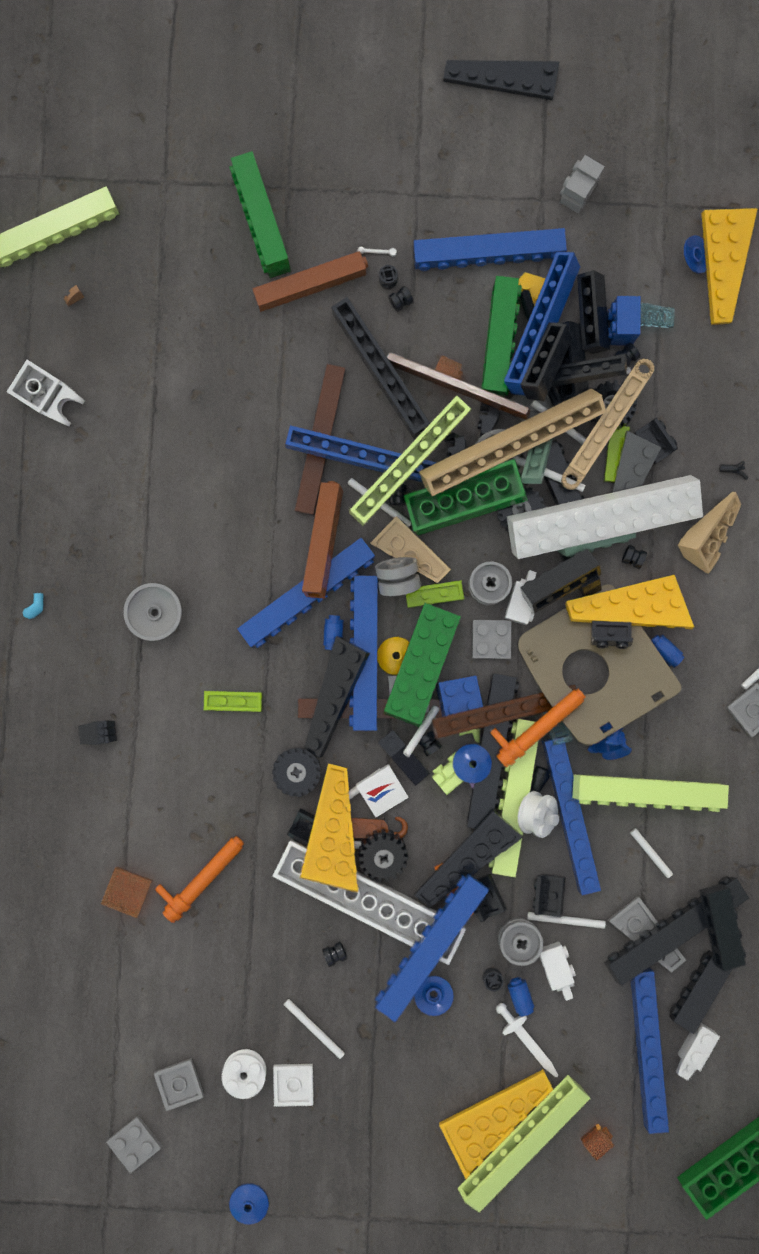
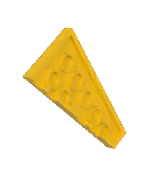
M758 208L704 210L701 213L711 325L729 324L733 320Z
M675 575L569 600L565 603L572 622H632L633 626L694 628Z
M328 763L300 878L358 892L347 768Z
M544 1070L439 1122V1126L465 1179L471 1175V1172L477 1166L481 1165L491 1151L493 1152L515 1130L514 1128L527 1117V1114L552 1092L553 1088Z

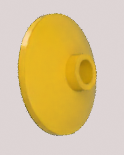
M391 637L380 645L377 652V660L385 672L392 675L398 674L409 642L401 637ZM394 652H398L400 654L399 659H394L392 657Z

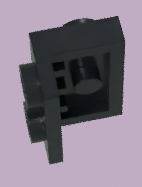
M657 417L634 433L661 447L654 464H657L678 449L676 440L673 436H669L663 421L658 420Z
M592 621L591 645H596L597 648L616 646L617 649H627L631 647L633 643L632 622Z
M300 808L287 836L291 837L294 841L308 846L315 815Z
M491 873L477 878L489 890L474 911L480 922H484L487 918L507 910Z
M547 874L537 876L534 882L536 898L533 899L532 903L534 915L563 916L566 877Z

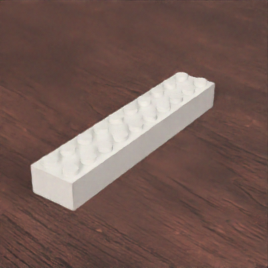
M688 475L507 516L512 553L517 559H522L572 546L703 517L700 480Z
M292 838L273 874V877L410 946L415 941L419 942L421 940L424 928L428 924L431 926L435 920L433 916L437 912L436 910L428 908L426 905L374 879H370L367 875L357 870L358 892L300 878L307 845L294 841ZM465 925L443 954L440 961L448 965L450 964L466 931Z

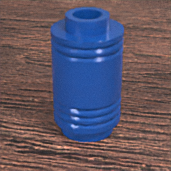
M329 615V619H325L323 645L326 650H332L336 636L343 638L344 620H340V616Z
M663 634L652 638V643L669 667L675 668L684 659L683 652Z
M521 977L511 979L507 987L516 1013L519 1016L530 1015L534 1012L533 1008L535 1006L526 980L521 979Z

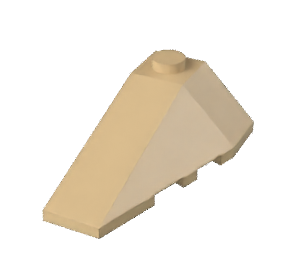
M736 492L730 493L691 527L678 544L683 557L707 574L711 572L719 560L721 553L718 551L722 542L726 543L728 538L726 536L729 526H733L741 507Z

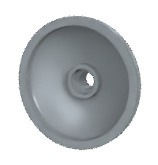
M148 583L137 587L130 593L124 605V620L127 627L134 635L148 641H158L170 636L179 626L182 617V607L179 598L170 588L162 584ZM157 609L158 615L154 617L152 612Z

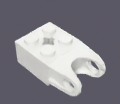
M29 360L25 361L7 390V393L37 412L67 426H70L71 422L62 413L63 404L70 400L81 404L85 402L83 398L65 383ZM35 385L39 387L37 391L33 389Z

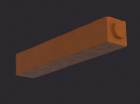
M360 251L252 289L260 312L365 276L368 263L366 257H362Z
M334 481L321 482L302 587V592L306 597L325 599L343 497V489L340 484Z

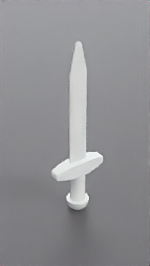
M504 1003L498 1004L496 1007L497 1013H501L508 1022L503 1029V1034L507 1035L515 1032L539 1063L553 1076L558 1077L550 1059L522 1027L527 1016L514 1018L506 1009L507 1006Z

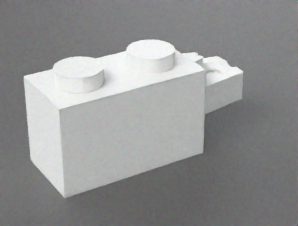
M529 570L526 579L521 578L520 582H514L504 619L523 625L532 622L534 612L523 598L520 587L527 581L534 580L537 572Z
M558 941L544 946L540 959L552 991L556 989L557 992L562 990L563 996L567 1001L573 998L570 987L574 986L573 977L576 974L572 964L568 965L566 958L569 957L566 946L562 947Z
M700 1023L694 1034L691 1032L688 1034L678 1052L681 1060L676 1073L689 1080L696 1070L701 1071L720 1036L711 1028Z

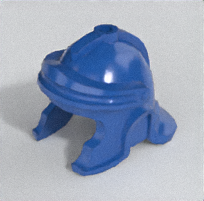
M609 722L600 727L603 733L612 728ZM623 728L602 741L590 745L588 751L592 754L602 753L604 759L614 760L629 755L632 749L626 745L625 733L622 732Z

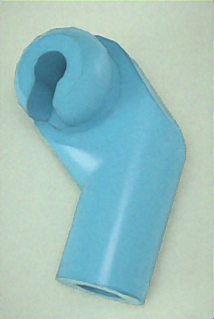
M34 593L33 604L23 610V616L28 619L35 618L43 611V593Z

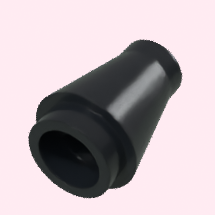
M535 766L530 792L536 791L540 793L550 778V770L541 766Z

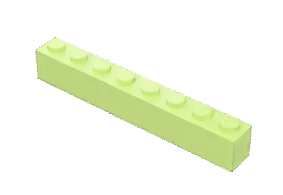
M101 188L1 233L0 267L10 266L18 259H25L36 251L45 250L49 245L63 242L69 236L79 235L87 228H94L105 220L114 219L116 215H119V212L108 188Z
M456 396L358 500L349 513L364 526L464 419L471 408Z
M516 719V722H512L511 733H513V739L518 738L535 722ZM538 741L525 752L526 754L522 758H517L515 764L509 765L504 769L507 772V776L502 781L501 791H504L503 799H499L498 810H501L500 816L521 835H523V832L518 825V811L522 800L530 793ZM522 839L505 852L499 854L488 864L493 874L516 877Z
M574 774L572 798L578 799L581 804H591V801H598L599 805H610V802H616L617 806H628V803H635L636 807H647V804H653L654 808L665 809V805H672V809L683 810L684 806H690V810L702 811V807H707L708 811L720 812V808L728 809L729 785Z
M567 1075L457 1188L465 1203L480 1213L584 1106L590 1097L574 1079Z

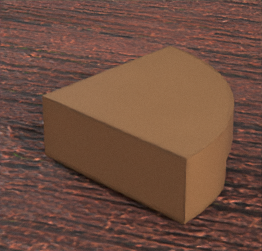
M76 285L69 290L70 294L65 296L64 300L69 307L84 298Z

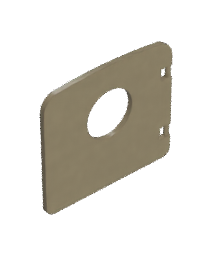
M606 584L601 587V591L595 594L614 590L615 588L610 584ZM567 608L526 631L519 639L518 649L535 682L552 708L573 691L567 686L562 675L563 664L572 653L581 650L592 651L600 655L606 662L609 676L605 686L596 693L584 694L586 696L584 702L562 720L578 742L584 745L596 744L665 701L673 698L681 691L680 682L641 626L632 625L633 643L631 647L627 649H617L616 646L597 648L596 645H591V623L572 622ZM661 692L663 698L654 702L651 696ZM609 722L612 728L603 733L600 727Z

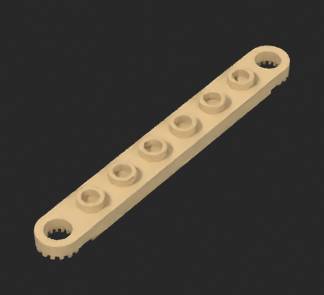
M642 359L636 363L606 408V413L602 414L561 478V483L566 489H576L652 376L654 365L651 360ZM639 366H648L649 372L647 374L640 372ZM574 475L577 482L571 485L567 483L566 477Z

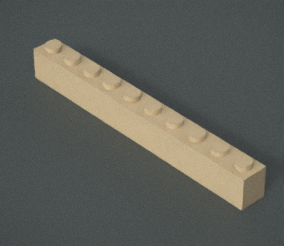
M591 388L419 471L425 488L434 496L606 413L602 395Z

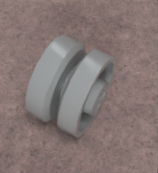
M393 558L382 561L375 566L377 578L381 579L378 582L379 591L383 596L404 595L414 592L421 587L420 577L415 574L418 571L416 558Z
M494 561L478 565L470 574L468 580V591L472 598L486 606L495 605L504 600L512 587V577L508 569ZM491 581L493 586L487 587L486 583Z
M514 917L507 920L500 927L498 944L503 956L510 963L517 966H527L534 963L540 957L543 950V938L537 927L530 920L523 917Z

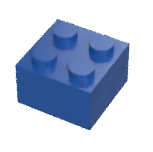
M617 296L615 301L611 303V308L607 311L608 320H610V327H608L610 345H626L629 342L634 344L640 336L641 296Z
M477 676L436 684L442 716L483 707Z

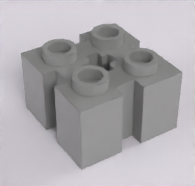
M586 155L581 161L577 160L572 169V174L563 183V188L560 192V195H562L560 203L579 214L596 187L605 166Z

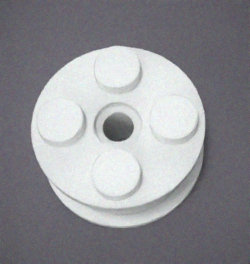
M532 791L524 797L518 811L519 828L527 834L533 832L540 838L548 836L559 822L557 801L551 795L542 796L539 792Z
M241 1049L235 1051L226 1060L222 1071V1083L225 1090L233 1097L239 1099L255 1096L264 1085L266 1064L263 1058L253 1050Z

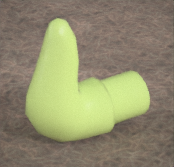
M479 728L459 733L460 736L472 733L475 741L480 743Z

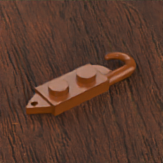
M351 817L353 838L366 839V835L368 833L373 835L374 830H377V833H381V829H385L388 833V825L382 819ZM395 817V820L401 822L402 830L394 832V835L398 833L400 838H403L408 831L407 822L401 817Z

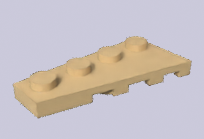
M398 516L370 543L394 558H416L417 572L436 583H439L451 570Z

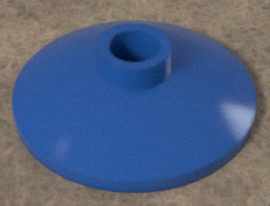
M697 235L690 236L684 244L685 260L693 272L698 274L706 272L704 240Z
M468 744L461 747L454 755V772L464 782H481L491 771V757L482 746ZM472 760L476 761V766L474 768H471L469 766V763Z
M428 976L414 995L415 1003L427 1015H441L452 1005V987L442 977ZM436 991L437 996L431 997L430 993Z
M251 1183L237 1187L232 1193L229 1202L233 1217L240 1223L249 1225L261 1221L266 1215L269 1206L266 1192L260 1186ZM249 1204L252 1208L246 1209L245 1205Z

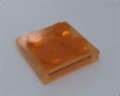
M115 867L101 904L138 918L153 880L120 867Z

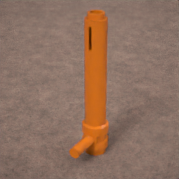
M579 689L573 690L518 738L512 739L509 743L494 728L490 734L502 747L497 758L506 768L509 765L515 764L517 758H522L531 746L580 706L586 696Z
M238 836L232 837L180 894H176L174 898L161 884L158 885L155 891L168 903L164 907L163 915L172 923L176 920L179 921L183 916V912H187L191 908V904L243 849L244 842Z

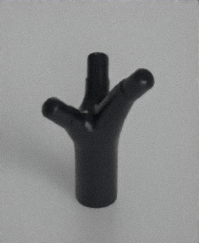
M744 461L735 465L720 464L719 472H731L742 476L745 480L748 479V476L741 471L745 469V466H743L745 464Z

